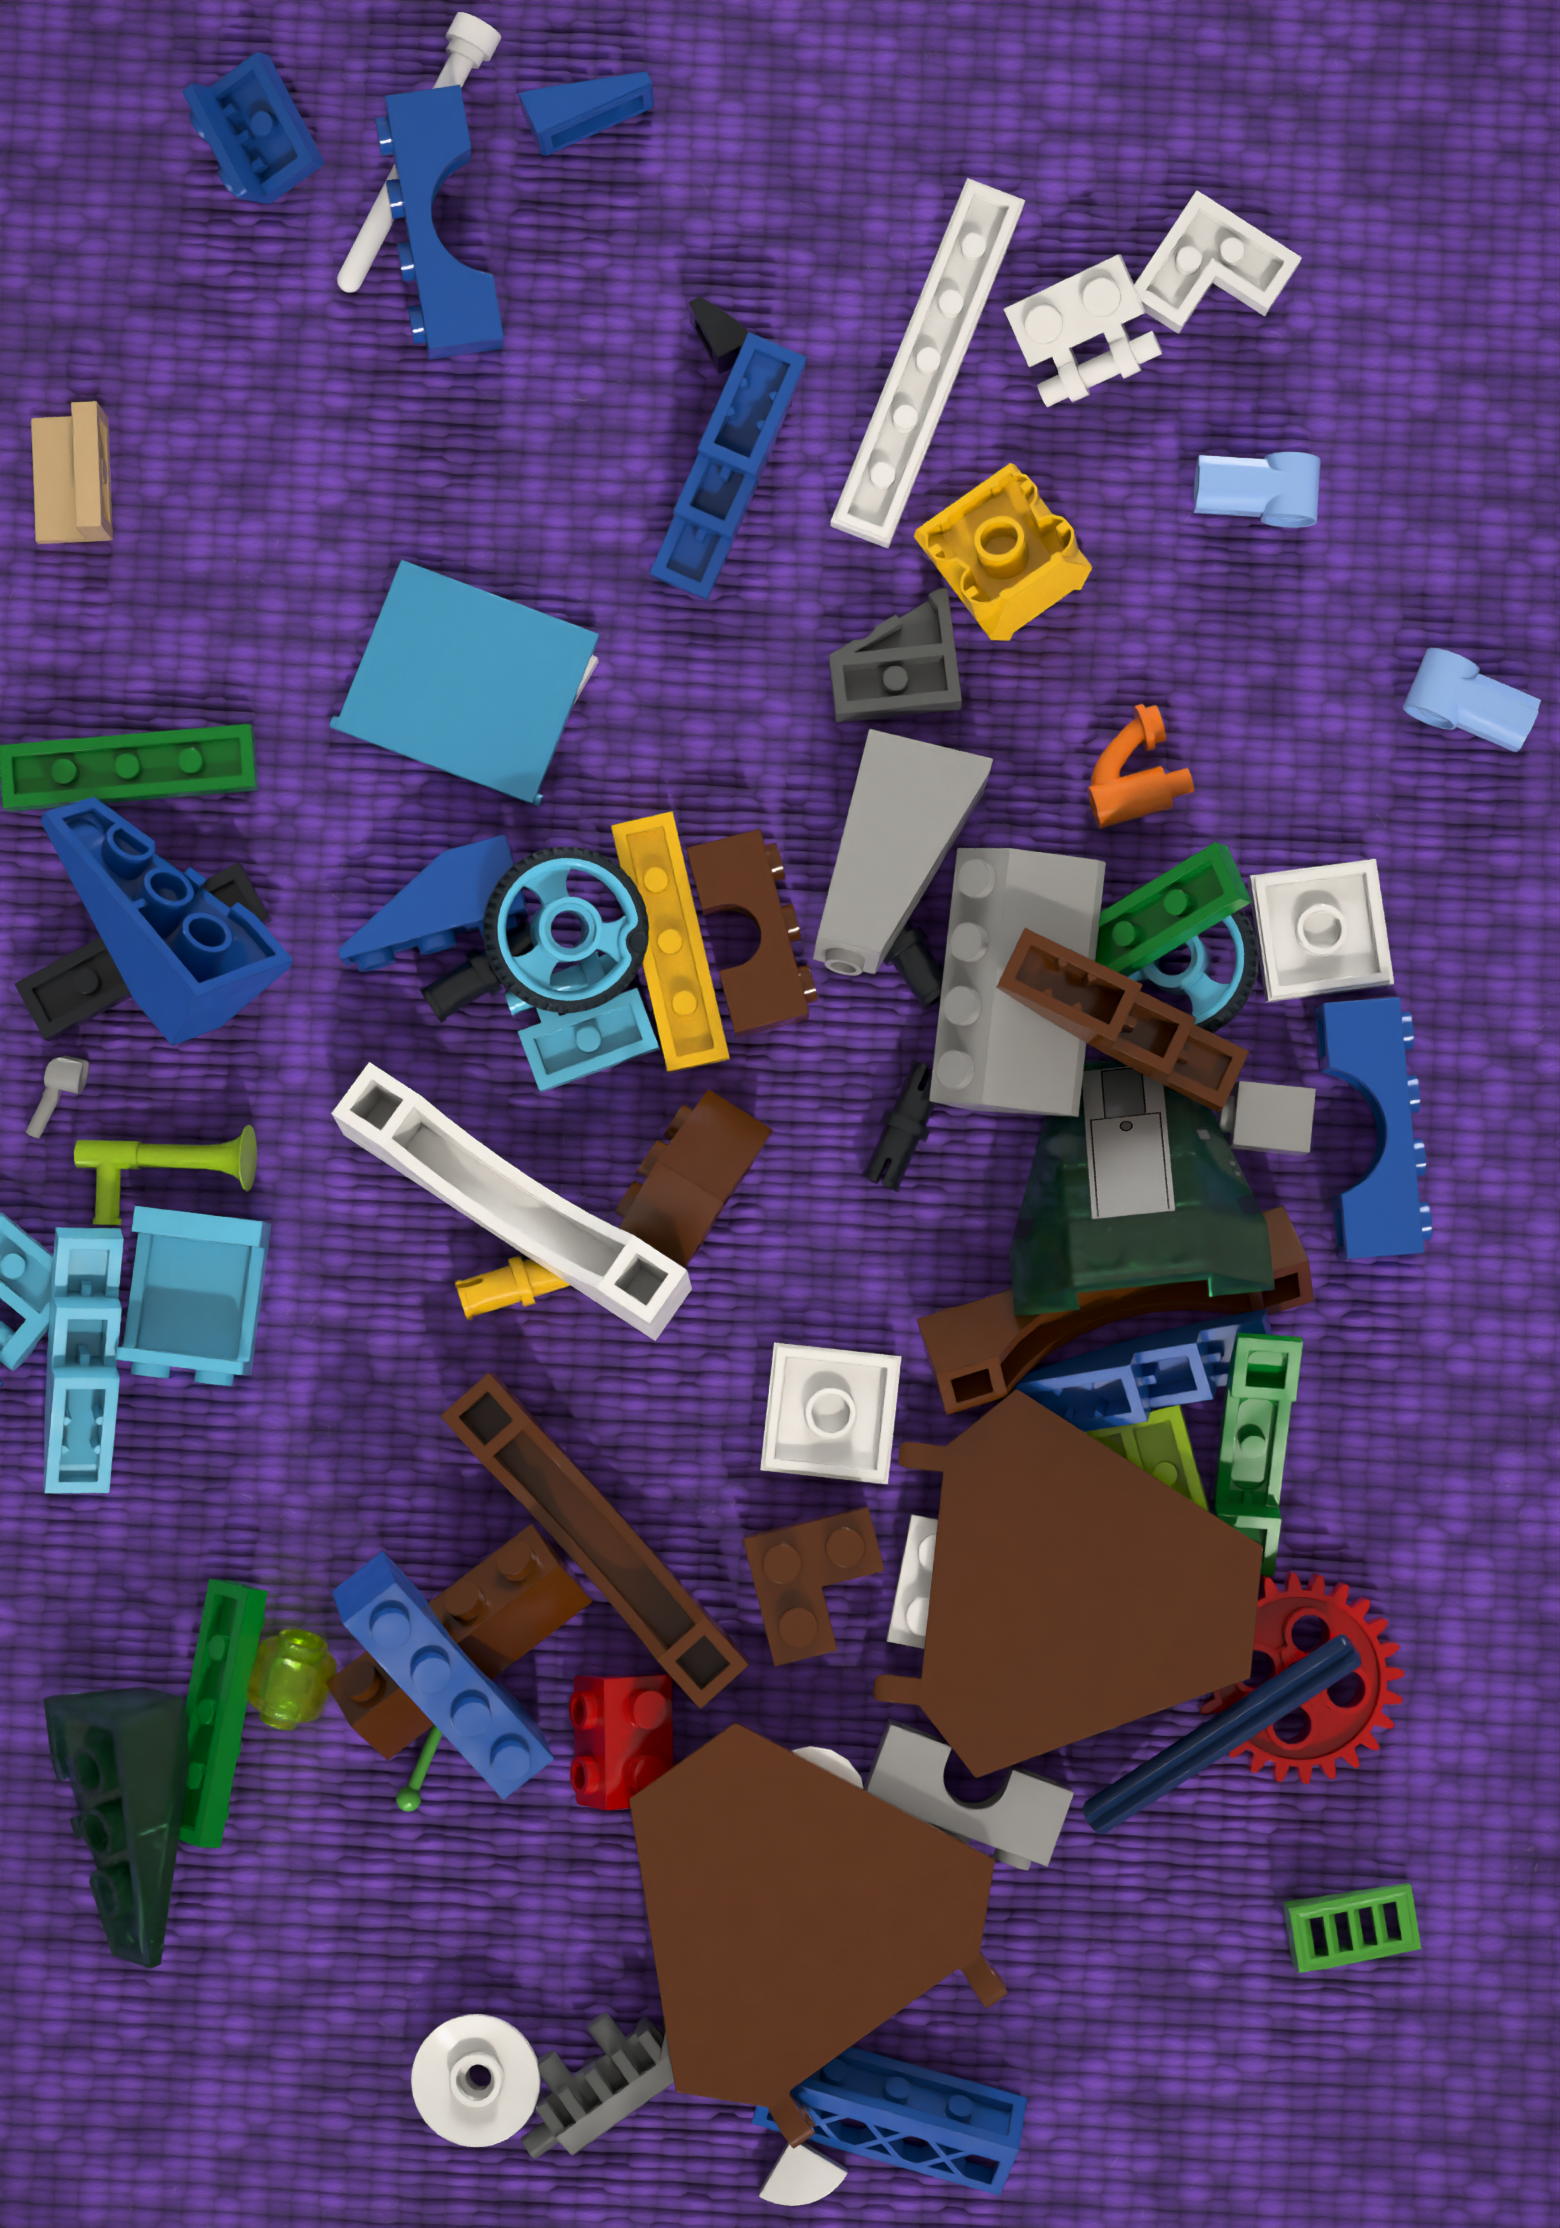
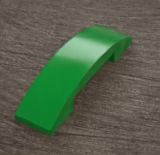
M1236 1333L1222 1410L1212 1514L1263 1546L1260 1575L1275 1576L1281 1527L1279 1502L1291 1404L1296 1402L1303 1340L1302 1337Z

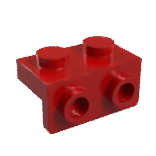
M665 1673L606 1677L576 1675L574 1677V1692L569 1701V1716L575 1730V1757L570 1766V1781L576 1793V1802L578 1805L602 1810L630 1808V1797L673 1767L672 1677Z

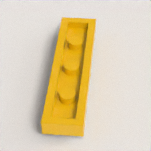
M673 811L611 825L620 867L633 880L646 906L649 922V940L643 960V968L668 1074L730 1060Z

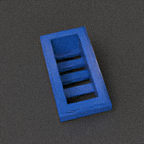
M647 71L544 87L518 94L523 116L542 156H548L650 110L654 106L652 81Z

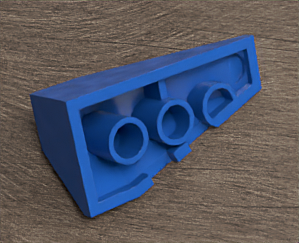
M95 797L43 813L40 822L134 1001L172 1046L222 1027L290 968L293 959L254 913L239 902L230 908L203 888L207 880L191 867L184 873L176 869L155 853L156 846L154 840Z

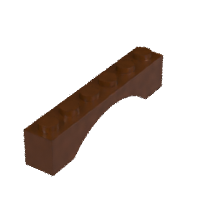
M1283 1205L1262 1213L1247 1215L1241 1219L1206 1230L1191 1232L1180 1238L1148 1248L1130 1251L1121 1256L1080 1269L1068 1270L1060 1275L1022 1287L1007 1289L999 1294L967 1304L945 1308L938 1313L918 1318L917 1323L927 1361L946 1415L1007 1397L1023 1377L1050 1353L1086 1332L1117 1320L1148 1313L1182 1310L1235 1315L1266 1308L1267 1315H1271L1313 1302L1314 1296L1308 1257Z
M495 1372L487 1373L440 1416L477 1459L512 1493L574 1560L623 1617L655 1659L700 1709L749 1666V1657Z

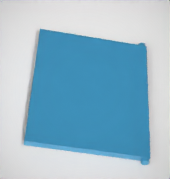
M401 560L340 716L334 715L332 717L330 727L540 807L544 795L539 794V791L600 635Z

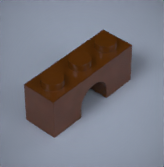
M761 829L686 848L703 917L723 912H737L750 918L760 932L761 941L759 948L749 961L742 965L719 971L735 1038L808 1020L809 1010L807 1004L818 1001L809 964L797 967L791 943L802 940L793 904L781 906L775 882L786 879L777 843L764 845Z

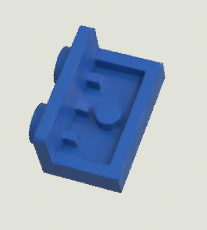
M255 52L211 87L192 83L182 91L192 110L189 113V117L194 129L209 143L220 164L217 170L222 183L239 199L271 204L325 164L269 55Z

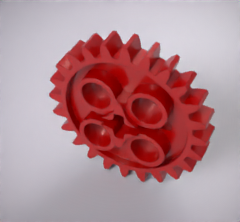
M1292 1571L1286 1573L1283 1590H1278L1269 1577H1260L1262 1596L1258 1597L1253 1650L1263 1651L1269 1661L1267 1675L1261 1682L1256 1684H1244L1240 1681L1211 1692L1212 1696L1196 1705L1197 1709L1203 1714H1219L1286 1670L1292 1663L1298 1662L1337 1635H1346L1359 1651L1362 1662L1359 1668L1352 1671L1357 1679V1690L1349 1701L1342 1704L1333 1703L1328 1696L1326 1688L1299 1706L1304 1715V1725L1296 1736L1289 1739L1279 1738L1276 1736L1272 1724L1227 1753L1233 1759L1246 1749H1249L1247 1768L1255 1774L1264 1766L1267 1760L1271 1761L1272 1778L1277 1782L1283 1781L1289 1766L1295 1767L1297 1777L1303 1784H1309L1312 1766L1318 1765L1330 1780L1335 1779V1759L1341 1757L1356 1769L1360 1766L1354 1749L1357 1745L1361 1743L1375 1751L1380 1748L1378 1742L1370 1733L1374 1725L1393 1729L1395 1725L1381 1711L1384 1704H1401L1403 1701L1402 1697L1387 1689V1681L1405 1676L1404 1670L1386 1665L1385 1658L1393 1655L1400 1649L1399 1644L1394 1641H1378L1377 1636L1384 1631L1389 1623L1382 1617L1373 1618L1368 1621L1363 1619L1371 1604L1365 1597L1355 1600L1349 1606L1346 1605L1349 1586L1342 1582L1334 1586L1330 1593L1326 1595L1324 1576L1314 1573L1306 1589L1301 1588L1297 1574ZM1315 1615L1322 1626L1320 1641L1312 1648L1298 1649L1292 1640L1294 1623L1303 1616Z

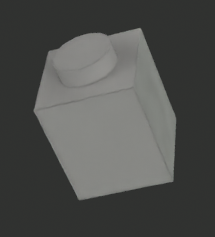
M1247 1081L1236 1082L1224 1108L1217 1112L1216 1130L1219 1133H1226L1225 1148L1302 1156L1310 1153L1316 1089Z

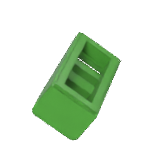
M1410 1883L1282 1902L1292 1966L1298 1973L1328 1969L1421 1949ZM1395 1902L1400 1936L1388 1938L1383 1904ZM1370 1907L1375 1940L1363 1941L1359 1909ZM1345 1912L1350 1944L1339 1945L1334 1914ZM1321 1917L1326 1947L1314 1949L1310 1919Z

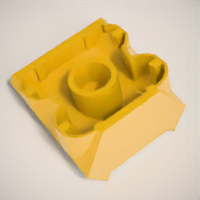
M1012 463L1006 465L920 526L914 534L916 541L990 640L1010 641L1014 632L1073 590L1081 591L1093 568L1078 548L1074 529L1063 517L1051 513L1040 498L1037 486Z

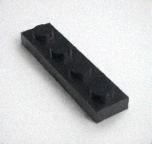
M239 862L206 880L203 888L228 907L232 908L239 902L254 913L264 925L272 921L246 871ZM101 937L15 983L44 1040L47 1041L59 1037L132 997Z

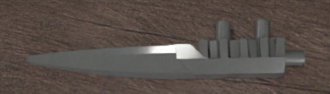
M608 2012L601 2013L586 2028L604 2053L598 2057L595 2055L589 2057L584 2061V2067L573 2075L555 2050L545 2053L538 2059L540 2076L551 2091L549 2092L546 2089L539 2094L536 2104V2111L543 2119V2122L521 2137L524 2147L533 2159H537L557 2143H560L571 2155L576 2154L674 2083L664 2016L661 2031L646 2016L636 2024L637 2029L625 2037Z

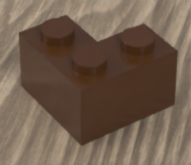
M709 1089L694 1110L683 1104L663 1137L670 1140V1143L666 1145L657 1140L637 1171L647 1178L642 1185L635 1180L618 1204L614 1213L624 1218L619 1229L636 1236L686 1269L702 1246L723 1208L749 1172L773 1130Z
M863 1505L743 1536L774 1666L838 1651L822 1587L885 1571L869 1507Z

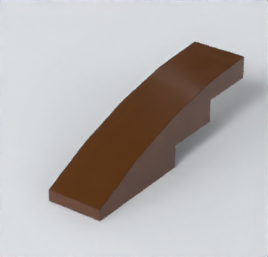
M1024 928L996 988L1053 1024L1147 1077L1216 1112L1224 1108L1249 1054L1248 1050L1194 1025L1195 1017L1141 992L1142 984Z

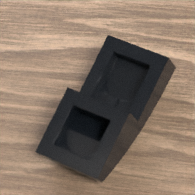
M698 297L690 301V322L718 374H721L733 368L748 331L734 318L707 300Z

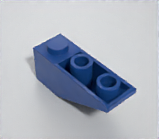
M505 834L443 851L338 949L340 960L347 966L357 964L359 972H367L396 963L394 953L415 947H419L421 955L441 952L457 946L455 936L479 929L483 938V918L491 892L500 878L515 864L511 847ZM522 888L510 906L507 916L506 933L518 928L516 919L529 916Z

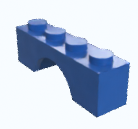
M461 85L386 95V116L375 117V124L381 156L393 154L397 179L386 180V187L392 219L404 217L408 242L397 243V251L403 282L415 280L419 305L408 306L414 344L426 343L429 360L502 349L504 335L493 275L474 270L456 260L440 242L432 221V207L441 186L453 173L470 163L471 143Z
M1400 997L1323 1003L1314 1009L1319 1070L1321 1073L1346 1082L1363 1097L1372 1113L1376 1128L1375 1150L1367 1170L1350 1188L1332 1197L1337 1261L1423 1253V1240H1430L1432 1237V1217L1428 1202L1419 1201L1417 1177L1425 1176L1426 1154L1423 1140L1421 1138L1413 1139L1411 1113L1419 1112L1420 1092L1416 1075H1407L1405 1050H1412L1414 1045V1029L1410 1012H1401Z
M384 1551L380 1552L332 1591L342 1624L503 1800L554 1760L539 1724L501 1682L496 1684L491 1681L468 1658L436 1617L421 1592Z

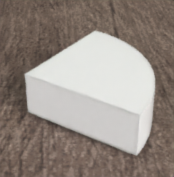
M787 2142L759 2190V2197L780 2205L795 2206L812 2203L825 2197L837 2188L848 2174V2170L805 2142L794 2149Z

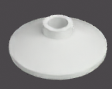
M483 2014L458 2016L438 2026L420 2046L413 2063L411 2075L413 2098L424 2121L444 2139L467 2147L491 2146L508 2139L519 2131L528 2121L536 2107L541 2085L538 2060L528 2040L511 2024L494 2016ZM471 2066H485L491 2074L490 2084L478 2086L473 2083L469 2075Z

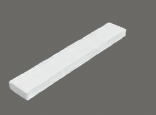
M967 178L831 519V527L889 549L1023 211L1025 200Z

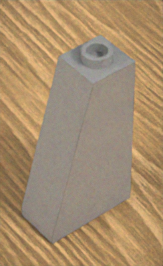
M869 729L816 940L813 960L825 962V966L828 969L843 975L856 976L860 975L862 971L871 974L877 972L981 800L990 774L992 758Z

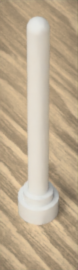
M458 12L446 34V38L449 41L446 52L450 56L433 89L461 85L462 88L472 68L479 69L482 61H490L501 40V35L481 19L464 12ZM395 164L386 180L397 179ZM386 181L337 276L338 286L345 292L352 293L360 288L395 220L391 216Z

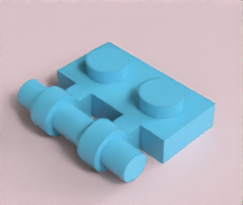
M595 951L588 957L580 960L581 964L551 974V989L575 991L587 988L604 978L616 964L608 954L599 957L597 951ZM637 988L621 993L609 1002L583 1012L566 1013L560 1016L557 1012L536 1008L541 1023L518 1031L541 1093L660 1049ZM509 990L504 992L512 1015L534 1008V1006L522 1001Z

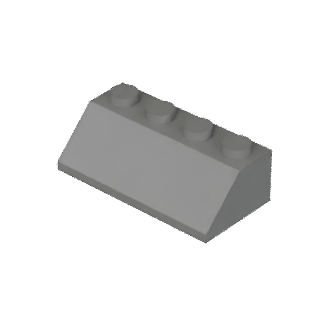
M957 848L930 1102L971 1111L1078 1117L1086 1042L1043 1018L996 988L1024 928L1095 961L1106 862L1012 848Z

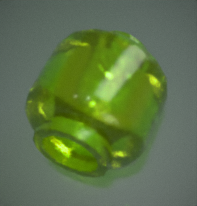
M296 1628L282 1629L278 1635L270 1636L260 1642L248 1681L247 1699L251 1706L260 1712L259 1717L265 1724L277 1729L291 1730L296 1728L297 1724L313 1722L323 1715L331 1693L326 1682L337 1674V1661L331 1652L328 1651V1643L312 1632Z

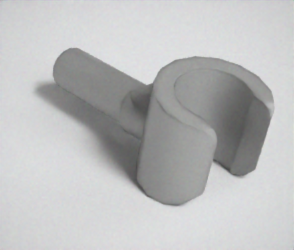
M65 1055L53 1059L47 1065L44 1076L46 1088L25 1131L28 1135L40 1139L60 1100L62 1091L79 1095L82 1093L89 1073L90 1065L87 1060Z

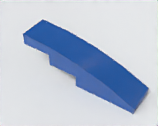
M748 332L697 448L698 456L674 508L673 513L675 516L649 573L651 577L707 602L709 601L776 442L805 368L807 357Z
M1266 1308L1200 1321L1133 1338L1030 1372L1023 1377L1013 1391L1018 1389L1083 1432L1147 1422L1152 1409L1213 1399L1217 1387L1226 1386L1236 1333L1273 1335Z

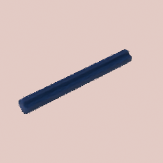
M1337 1635L1085 1801L1082 1812L1086 1821L1097 1834L1107 1833L1359 1668L1362 1663L1359 1651L1346 1635Z

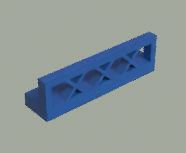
M849 2047L790 2091L805 2107L816 2124L813 2127L815 2134L807 2140L999 2196L1020 2148L1027 2097L854 2047ZM756 2105L751 2124L781 2132L768 2108ZM851 2118L864 2122L867 2127L858 2130L842 2125L839 2120ZM913 2136L927 2140L930 2145L920 2148L904 2143L901 2138ZM975 2154L996 2160V2163L992 2169L968 2162L964 2156Z

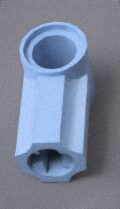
M1300 452L1273 453L1265 456L1264 459L1199 455L1194 479V513L1261 517V522L1267 525L1284 528L1315 525L1318 516L1321 460L1315 455Z
M1439 648L1427 649L1403 705V710L1415 719L1434 727L1448 730L1458 727L1511 751L1517 752L1520 750L1535 722L1541 700L1479 674L1480 668L1475 663L1458 654Z

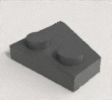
M948 587L938 588L928 594V601L900 618L895 614L877 625L868 637L861 640H853L829 655L836 723L961 710L962 698Z

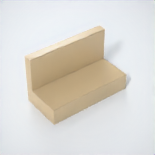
M97 401L71 402L72 416L31 418L35 539L38 544L113 540L109 423L107 415Z

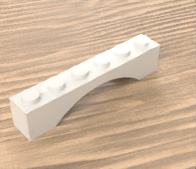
M370 1062L331 1113L344 1136L654 1341L657 1340L692 1290L689 1275L685 1268L636 1236L589 1214L536 1182L469 1135L422 1096Z

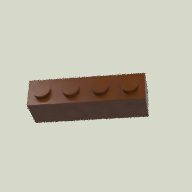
M531 1523L428 1604L462 1651L482 1673L492 1680L593 1601L566 1560ZM368 1651L364 1652L326 1682L350 1727L386 1760L392 1758L434 1725Z

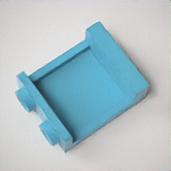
M135 1206L132 1231L138 1232L124 1342L122 1347H117L115 1359L131 1361V1374L158 1378H169L171 1366L196 1369L194 1382L233 1386L234 1374L251 1375L272 1224L262 1221Z

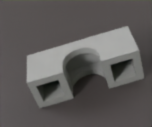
M888 1719L864 1785L865 1790L923 1821L934 1824V1827L968 1845L971 1839L995 1847L992 1857L1005 1864L1029 1870L1033 1861L1048 1867L1074 1794L1068 1784L1025 1768L1011 1765L1007 1767L1000 1787L989 1798L978 1802L960 1800L946 1789L943 1781L944 1768L952 1748L949 1743L941 1737Z

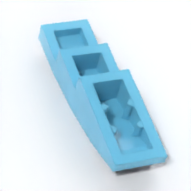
M55 1227L45 1400L43 1479L45 1493H109L120 1382L115 1357L119 1344L122 1311L118 1296L124 1238L119 1228Z

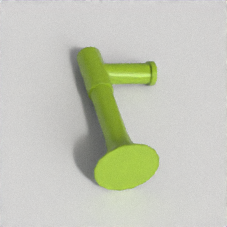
M251 1125L245 1126L241 1136L235 1140L211 1145L77 1140L74 1148V1162L77 1168L96 1169V1203L93 1224L122 1225V1218H120L121 1169L181 1168L222 1171L239 1179L242 1188L248 1192L253 1186L256 1175L257 1143L255 1132Z

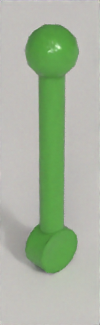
M435 1725L432 1726L408 1785L401 1788L397 1793L396 1802L403 1811H414L421 1804L422 1798L419 1790L443 1734Z

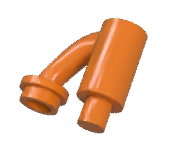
M1143 704L1134 706L1135 719L1127 724L1111 741L1094 766L1091 786L1087 787V793L1092 814L1099 829L1173 808L1172 798L1194 792V784L1188 768L1165 774L1162 766H1157L1120 777L1121 768L1138 745L1142 743L1146 751H1151L1155 749V744L1166 741L1163 720L1156 705L1146 708Z

